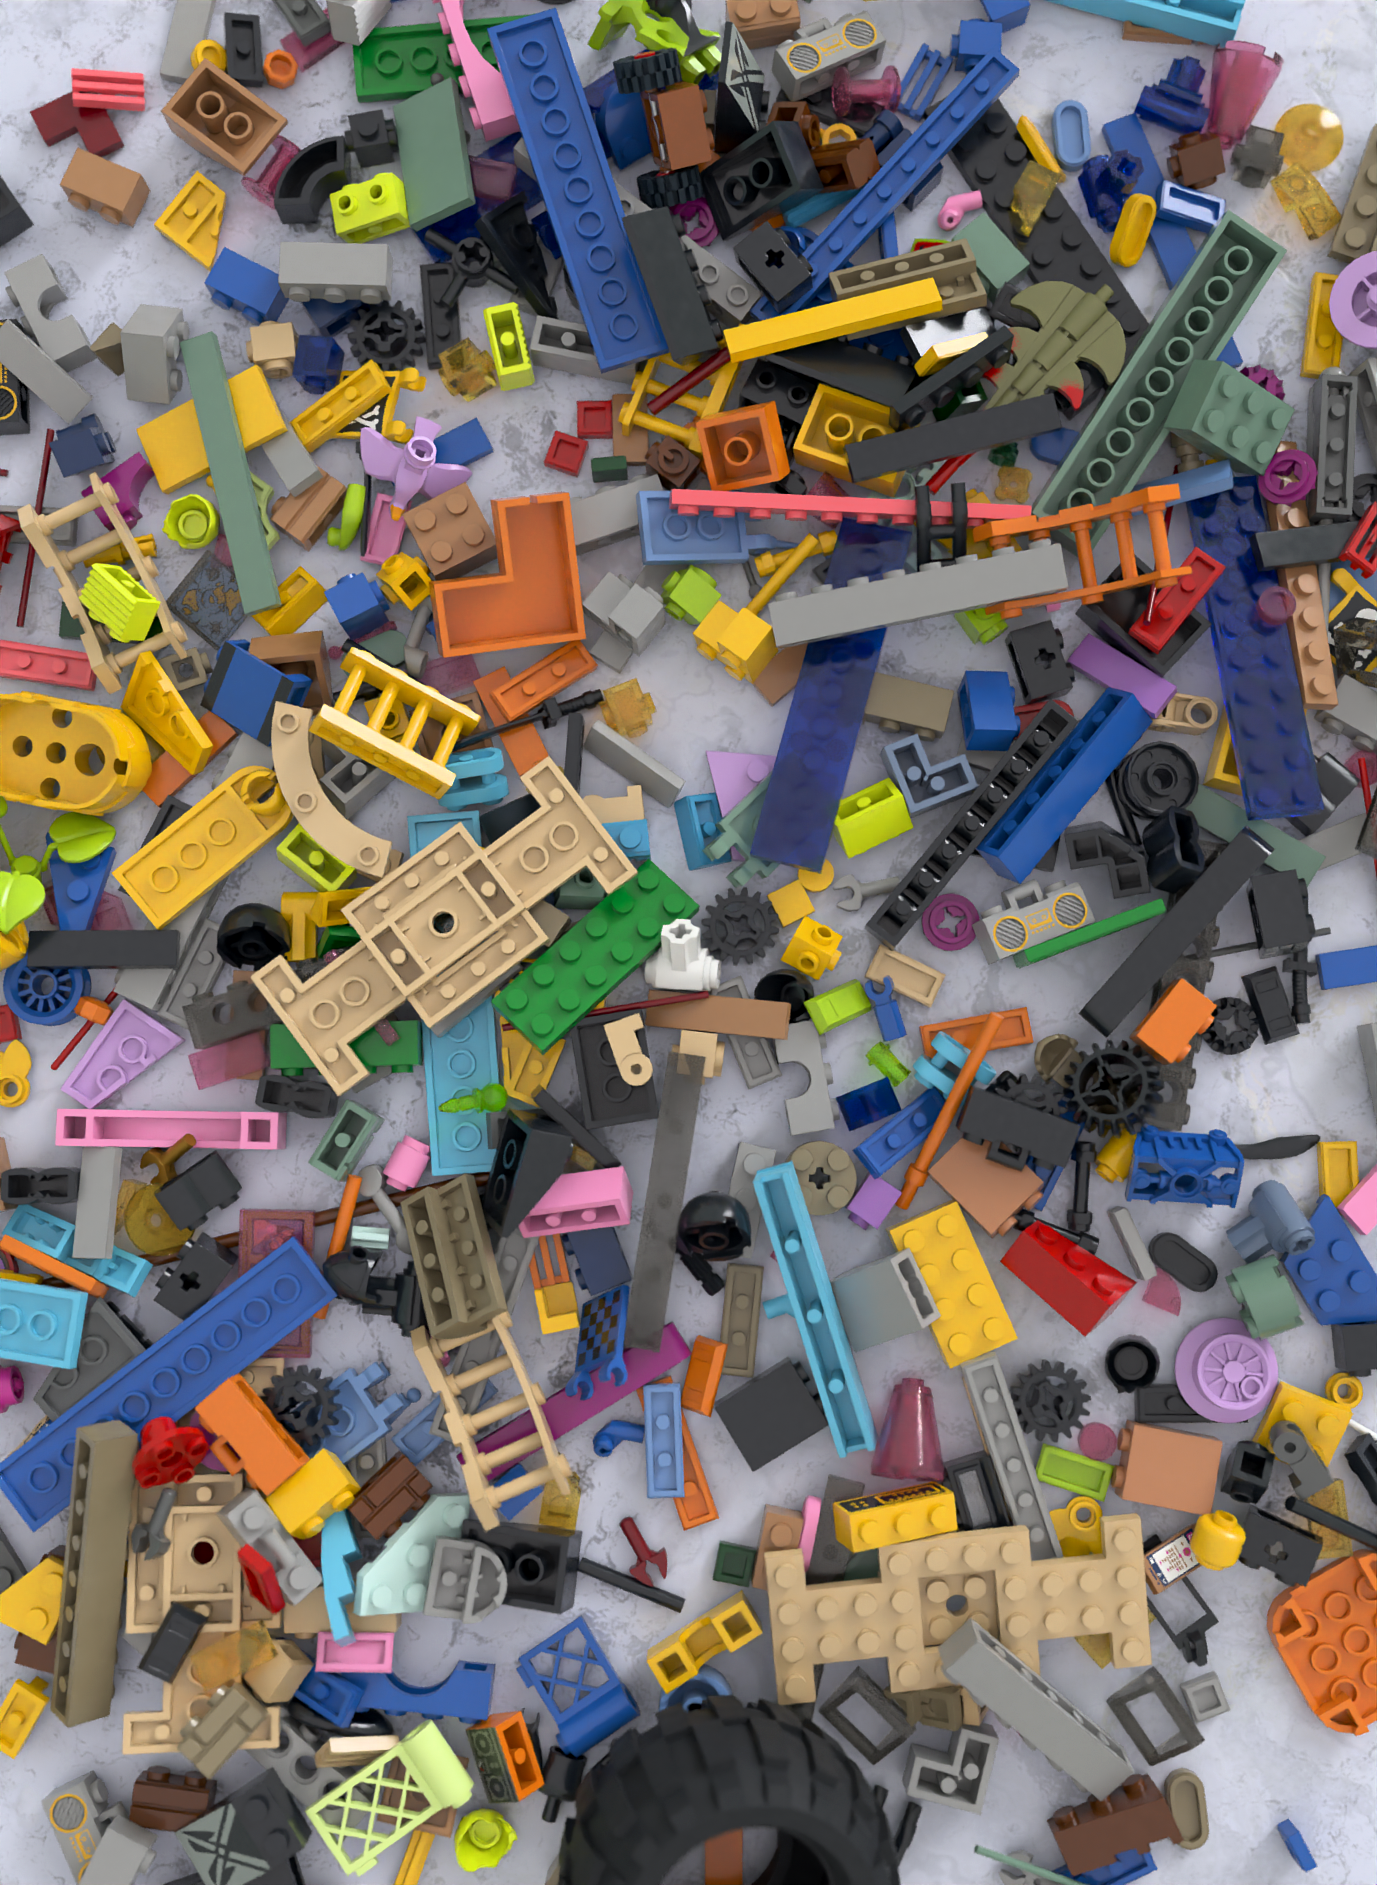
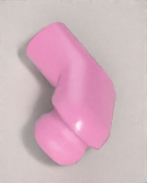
M980 190L949 197L938 214L939 226L945 231L954 230L959 225L965 212L982 208Z

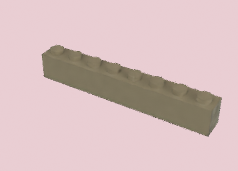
M120 1420L78 1427L76 1432L50 1708L67 1728L110 1716L111 1699L115 1694L113 1677L114 1667L118 1661V1630L122 1624L120 1607L121 1597L125 1592L123 1576L125 1560H127L129 1554L127 1536L128 1526L132 1521L131 1496L136 1483L132 1471V1462L139 1451L138 1434Z

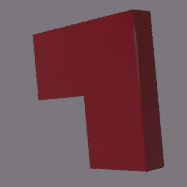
M72 91L30 111L48 147L78 132L88 152L101 158L125 147L107 110L102 108L74 107ZM80 91V93H83V94H97V95H99L98 93H94V92H81V91Z

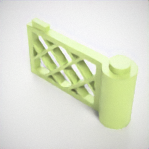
M428 1719L410 1731L396 1745L307 1807L305 1813L347 1876L355 1871L357 1876L360 1877L378 1864L376 1855L436 1812L449 1806L457 1809L466 1803L472 1796L470 1789L473 1787L474 1782L432 1719ZM397 1755L406 1767L404 1781L383 1777L385 1764ZM379 1769L378 1776L370 1775ZM410 1775L416 1783L409 1782ZM359 1782L376 1784L373 1803L351 1800L354 1786ZM381 1785L403 1789L399 1808L378 1805ZM407 1790L423 1793L430 1805L420 1812L404 1809ZM345 1792H347V1798H346V1799H345V1798H339L342 1794H344ZM328 1804L345 1807L341 1826L326 1823L319 1811ZM350 1808L371 1812L368 1831L346 1827ZM376 1813L398 1816L396 1829L390 1834L373 1832ZM402 1817L409 1818L408 1821L401 1825ZM333 1833L340 1834L339 1840L336 1839ZM345 1835L366 1839L364 1852L352 1861L342 1848ZM371 1840L378 1841L370 1847Z

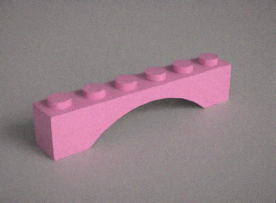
M432 0L433 4L440 2L443 12L437 13L443 35L450 34L453 41L452 44L448 45L454 67L460 65L463 75L458 77L464 98L471 97L474 107L469 108L474 129H482L486 142L519 132L520 130L501 73L481 56L466 31L463 13L465 0Z
M57 1109L55 1146L171 1147L185 1134L189 1133L196 1139V1145L192 1148L286 1149L287 1113Z

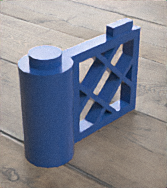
M582 1615L518 1658L522 1665L516 1668L527 1689L533 1685L535 1686L559 1729V1733L556 1734V1740L566 1755L572 1753L575 1757L581 1756L641 1715L633 1695L620 1680ZM576 1628H579L586 1640L583 1656L563 1651L566 1635ZM560 1640L558 1650L548 1648L549 1646ZM590 1648L597 1659L588 1657ZM540 1652L556 1655L553 1675L539 1674L530 1659ZM561 1657L582 1661L578 1683L557 1678ZM587 1663L601 1666L609 1680L599 1687L583 1684ZM543 1681L551 1683L549 1691ZM556 1684L576 1688L573 1704L562 1712L553 1699ZM581 1690L590 1692L579 1700Z

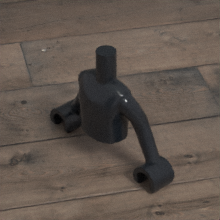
M522 1708L520 1710L522 1712V1715L524 1714L525 1708ZM538 1712L535 1722L532 1724L525 1723L545 1783L538 1791L548 1796L541 1818L546 1822L555 1823L561 1802H574L576 1800V1792L582 1783L581 1781H583L582 1774L588 1758L583 1754L579 1757H575L572 1753L566 1755L559 1746H551L547 1761L542 1770V1751L537 1731L540 1722V1713ZM610 1751L593 1767V1769H596L599 1763L604 1765L609 1764V1762L611 1761Z

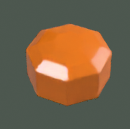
M280 49L267 54L263 66V74L269 85L280 89L293 85L298 65L292 54Z
M90 996L80 997L74 1008V1013L104 1026L114 1012L106 1002Z

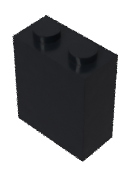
M786 1357L714 1402V1409L752 1472H755L829 1425L825 1418L826 1414L819 1393L812 1396L805 1385L811 1379L800 1361L793 1364L789 1357Z

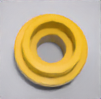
M1338 1372L1327 1380L1325 1396L1328 1400L1352 1409L1362 1400L1363 1387L1357 1377L1348 1376L1347 1372ZM1342 1384H1346L1348 1387V1393L1344 1397H1340L1337 1392L1338 1387Z

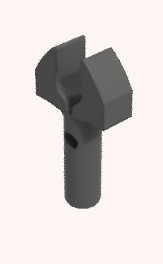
M164 1488L162 1490L150 1523L136 1524L132 1532L131 1541L134 1553L145 1552L150 1541V1547L146 1552L144 1560L157 1559L168 1552L172 1542L164 1536L163 1530L177 1496V1492L172 1488Z

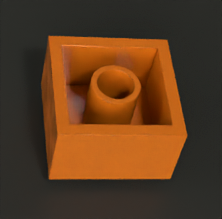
M775 401L710 414L695 422L711 491H731L780 481L791 472Z

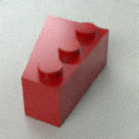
M1039 1220L1022 1231L1000 1260L1005 1267L1085 1337L1115 1311L1137 1283Z

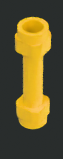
M835 530L817 534V540L820 543L808 557L823 553L824 557L841 550ZM796 547L771 555V552L768 551L755 557L754 561L760 578L772 576Z

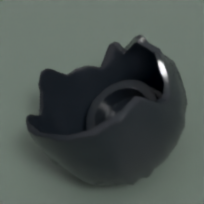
M779 969L768 973L760 979L754 990L755 1000L791 1003L789 1024L810 1020L811 1017L803 1002L814 998L812 984L805 975L790 969Z
M1129 1334L1119 1337L1107 1349L1105 1354V1372L1117 1388L1119 1394L1124 1392L1132 1393L1136 1388L1146 1389L1150 1387L1158 1375L1160 1360L1157 1348L1143 1336Z

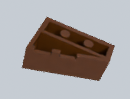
M1148 1773L1144 1775H1131L1121 1786L1117 1787L1102 1801L1091 1794L1087 1798V1802L1076 1807H1062L1053 1814L1052 1818L1046 1820L1072 1876L1116 1863L1117 1858L1115 1855L1136 1848L1139 1855L1151 1851L1150 1843L1169 1837L1173 1845L1184 1841L1164 1796Z

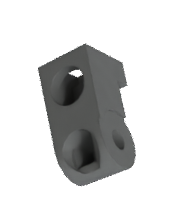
M1280 1421L1271 1427L1269 1440L1273 1451L1280 1461L1288 1463L1293 1470V1473L1288 1475L1293 1490L1301 1500H1305L1334 1483L1328 1467L1295 1423Z

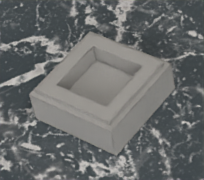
M1214 1671L1179 1684L1191 1717L1196 1724L1230 1711L1218 1676Z

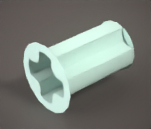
M353 1223L351 1247L357 1245L368 1249L388 1250L390 1241L389 1228L354 1226Z

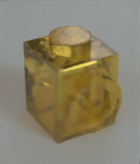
M469 338L462 340L438 355L443 366L438 369L439 376L453 397L460 394L467 402H470L498 385L492 372L496 369L492 357L487 350L481 352Z
M637 678L603 690L605 700L599 702L606 725L620 735H628V738H634L648 731L647 727L653 725L651 714L656 712L655 705L649 692L642 693Z

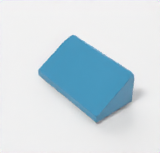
M716 792L685 796L674 802L688 869L692 871L731 862L729 850L722 857L713 861L702 851L710 842L722 834L715 826L722 819Z

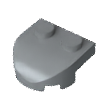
M436 1535L423 1614L459 1619L462 1621V1624H473L482 1621L484 1617L500 1607L506 1594L507 1576L500 1558L488 1545L482 1542Z

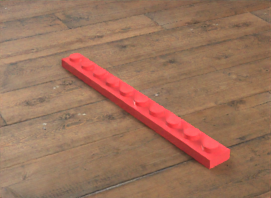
M672 489L669 495V509H677V514L681 516H698L700 510L714 511L713 516L720 518L735 517V512L749 513V518L771 519V514H785V520L805 521L807 520V515L821 516V521L828 523H838L843 521V517L857 518L856 523L877 524L878 519H892V525L911 526L914 525V520H916L915 500ZM930 501L932 525L949 524V522H952L951 502ZM967 503V529H972L991 521L1031 516L1032 506Z

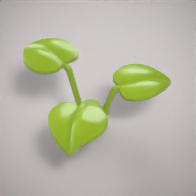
M0 796V818H2L8 812V805L4 797ZM77 812L63 814L51 824L49 835L54 843L48 845L42 860L38 862L28 855L15 858L0 825V842L7 855L9 866H11V874L0 871V931L7 935L18 924L34 915L41 908L46 896L45 888L42 885L41 872L48 870V862L55 850H58V855L64 862L81 863L88 861L103 852L116 837L115 828L93 815Z

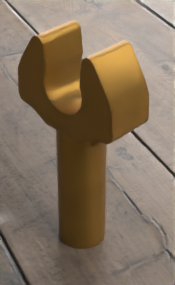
M187 1133L165 1152L159 1147H154L143 1154L140 1163L141 1169L154 1163L159 1169L158 1175L154 1176L150 1181L152 1185L164 1184L177 1176L174 1162L196 1145L195 1137Z

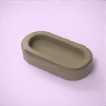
M1184 1768L1176 1769L1165 1780V1800L1184 1839L1183 1842L1177 1844L1184 1849L1194 1850L1203 1846L1209 1836L1205 1790L1202 1781L1193 1771Z

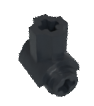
M408 1261L407 1268H403V1272L395 1273V1278L370 1275L366 1293L377 1296V1302L375 1305L361 1303L362 1313L391 1316V1322L398 1324V1328L401 1329V1336L411 1337L410 1331L423 1325L430 1336L414 1261Z

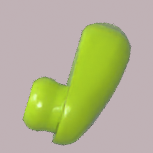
M360 484L348 485L342 511L341 528L331 527L328 529L327 544L329 546H339V550H345L350 547L357 535L362 520L365 486Z

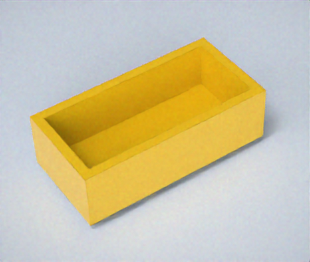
M949 1200L886 1228L895 1252L910 1248L940 1312L941 1317L929 1324L928 1327L944 1363L950 1369L960 1365L959 1363L976 1358L1018 1339L957 1201Z

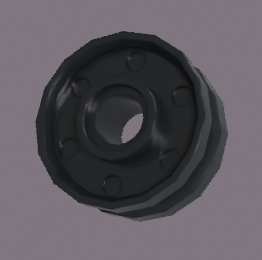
M1157 741L1142 746L1122 761L1116 773L1115 787L1120 802L1129 813L1141 820L1153 821L1171 805L1183 809L1188 807L1198 792L1199 775L1195 762L1184 749L1174 743ZM1153 775L1160 779L1161 789L1154 784Z

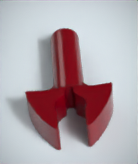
M625 1517L622 1519L619 1526L637 1556V1562L629 1568V1572L642 1583L653 1586L654 1582L646 1572V1560H649L650 1563H654L659 1567L663 1578L666 1579L667 1553L665 1547L658 1552L649 1549L633 1518Z

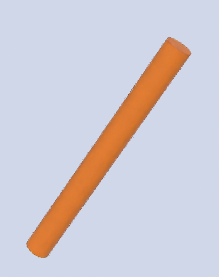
M348 1174L326 1260L330 1255L344 1250L362 1181L360 1176ZM330 1302L316 1312L313 1317L326 1319Z

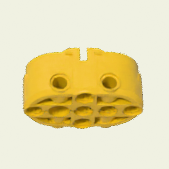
M27 691L0 694V796H3L5 800L19 801L20 803L52 810L104 816V813L120 810L130 804L145 787L152 772L149 747L138 725L127 715L121 713L120 709ZM68 711L72 714V721L69 726L65 722V715ZM29 739L33 747L30 754L26 751V744ZM62 746L66 749V757L63 761L59 757V751ZM99 746L104 753L105 764L103 769L98 774H95L90 768L89 756L91 751ZM56 781L60 785V793L57 797L53 792V786Z

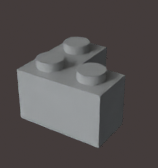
M140 304L120 332L127 399L170 404L176 393L182 389L183 376L182 371L177 370L176 358H178L181 349L180 342L189 339V325L183 320L182 308Z
M608 571L582 603L583 612L586 616L638 657L666 624L665 610L662 604L663 598L656 591L648 586L643 589L636 583L633 584L625 576L620 574L616 577L610 571Z
M348 711L347 715H348L350 718H352L353 720H355V721L361 723L357 718H355V717ZM321 738L322 751L336 766L319 779L320 785L332 805L346 819H349L397 778Z
M982 1722L980 1726L963 1724L957 1731H952L947 1753L911 1743L902 1778L906 1794L981 1815L999 1740L993 1726Z

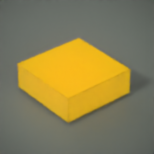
M799 879L767 895L768 900L772 902L771 906L775 914H778V920L783 928L815 912Z

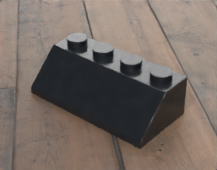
M666 206L621 218L673 361L684 366L720 351L719 341L724 339V335L718 319L711 320L707 310V306L712 305L705 284L698 285L694 271L699 270V265L692 248L686 250L682 236L686 235L687 232L680 214L673 215V212Z
M846 335L765 356L766 360L784 366L786 369L891 407L893 402L918 386L922 377H919L916 369H914L915 363L913 360L900 355L896 356L895 361L882 357L883 349L864 342L862 349L850 345V340L848 341Z

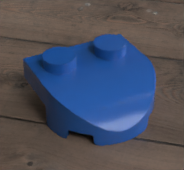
M616 81L603 93L604 101L600 112L595 114L597 130L604 136L614 165L619 170H622L648 155L652 150L640 92L620 94Z

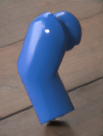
M621 1420L610 1421L593 1438L595 1454L600 1457H607L612 1454V1450L623 1440L642 1443L645 1425Z

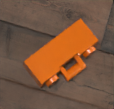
M240 1373L228 1378L195 1407V1410L200 1414L198 1418L201 1425L209 1433H215L220 1437L209 1449L232 1477L244 1468L248 1473L246 1477L250 1485L258 1492L263 1491L266 1496L274 1492L310 1460L280 1421L277 1422L274 1414ZM227 1442H229V1444H230V1445L234 1448V1450L239 1454V1456L241 1457L240 1460H239V1459L237 1458V1456L232 1452V1450L228 1447V1445L226 1444Z

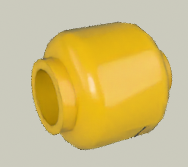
M1217 1510L1215 1513L1203 1514L1198 1518L1190 1539V1548L1195 1554V1559L1202 1566L1211 1570L1221 1571L1224 1568L1234 1566L1238 1561L1246 1538L1245 1532L1237 1523V1518L1229 1512Z

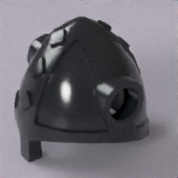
M355 1245L351 1249L342 1250L327 1258L322 1265L323 1273L326 1280L338 1294L336 1299L345 1300L352 1306L361 1303L375 1305L377 1296L366 1293L369 1276L379 1262L383 1251Z

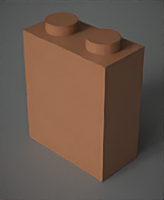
M961 1138L927 1171L929 1177L952 1200L957 1201L959 1207L992 1239L998 1233L1003 1237L1017 1224L1018 1221L1014 1218L1015 1215L1024 1207L1028 1211L1031 1210L1043 1198L1044 1195L1040 1191L1044 1188V1182L1026 1164L1020 1172L985 1159L990 1141L984 1140L983 1145H979ZM1001 1141L999 1148H1000V1149H1003V1150H1006V1151H1008V1152L1013 1153V1152Z
M1127 1420L1126 1427L1121 1428L1118 1435L1117 1448L1121 1451L1119 1465L1114 1466L1111 1476V1486L1115 1488L1114 1493L1123 1500L1199 1515L1211 1514L1223 1442L1214 1436Z

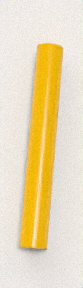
M808 533L745 608L757 616L820 542Z

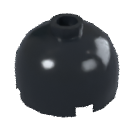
M261 903L238 905L230 910L220 923L217 933V953L223 961L233 967L241 969L242 964L254 965L253 971H258L279 955H282L287 960L285 953L290 951V927L283 915L273 907Z
M710 1191L698 1195L687 1202L679 1215L676 1232L677 1245L685 1254L691 1257L692 1251L703 1254L704 1261H728L743 1255V1248L746 1246L750 1248L752 1244L749 1213L739 1200L723 1192Z

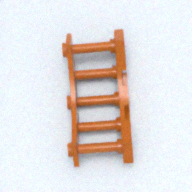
M1178 484L1146 487L1110 498L1111 503L1094 507L1093 504H1086L1059 510L1056 515L1038 518V522L1036 515L991 521L972 528L974 543L988 541L989 547L997 550L1008 547V544L1011 543L1010 538L1028 535L1029 541L1035 542L1050 538V531L1070 527V533L1075 535L1083 589L1002 602L986 607V615L1000 613L1001 619H1010L1023 616V609L1081 599L1082 605L1103 602L1104 594L1155 584V589L1178 585L1177 578L1192 574L1191 566L1172 569L1163 511L1166 510V503L1181 499ZM1143 510L1144 514H1148L1156 572L1138 576L1129 521L1133 519L1132 513ZM1110 519V524L1115 525L1123 580L1097 585L1089 530L1092 529V522Z

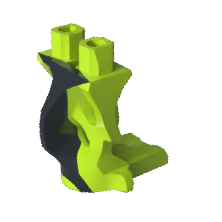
M608 0L598 11L601 18L587 43L592 49L599 51L611 41L622 37L631 23L637 35L635 40L642 43L649 51L665 48L677 49L682 81L698 84L705 74L712 77L720 70L722 53L715 46L721 36L718 32L698 29L691 9L685 0Z

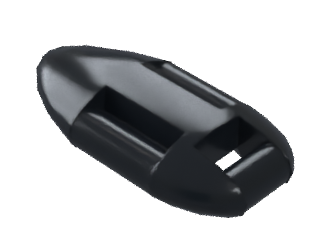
M294 1695L287 1706L288 1713L302 1724L344 1737L391 1735L394 1732L390 1721L374 1708H370L367 1712H355L349 1727L340 1728Z

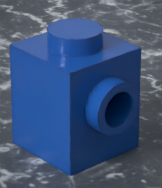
M978 18L968 21L961 20L958 34H952L950 40L949 56L955 57L954 72H964L968 75L992 47L1001 53L1003 23L986 22Z

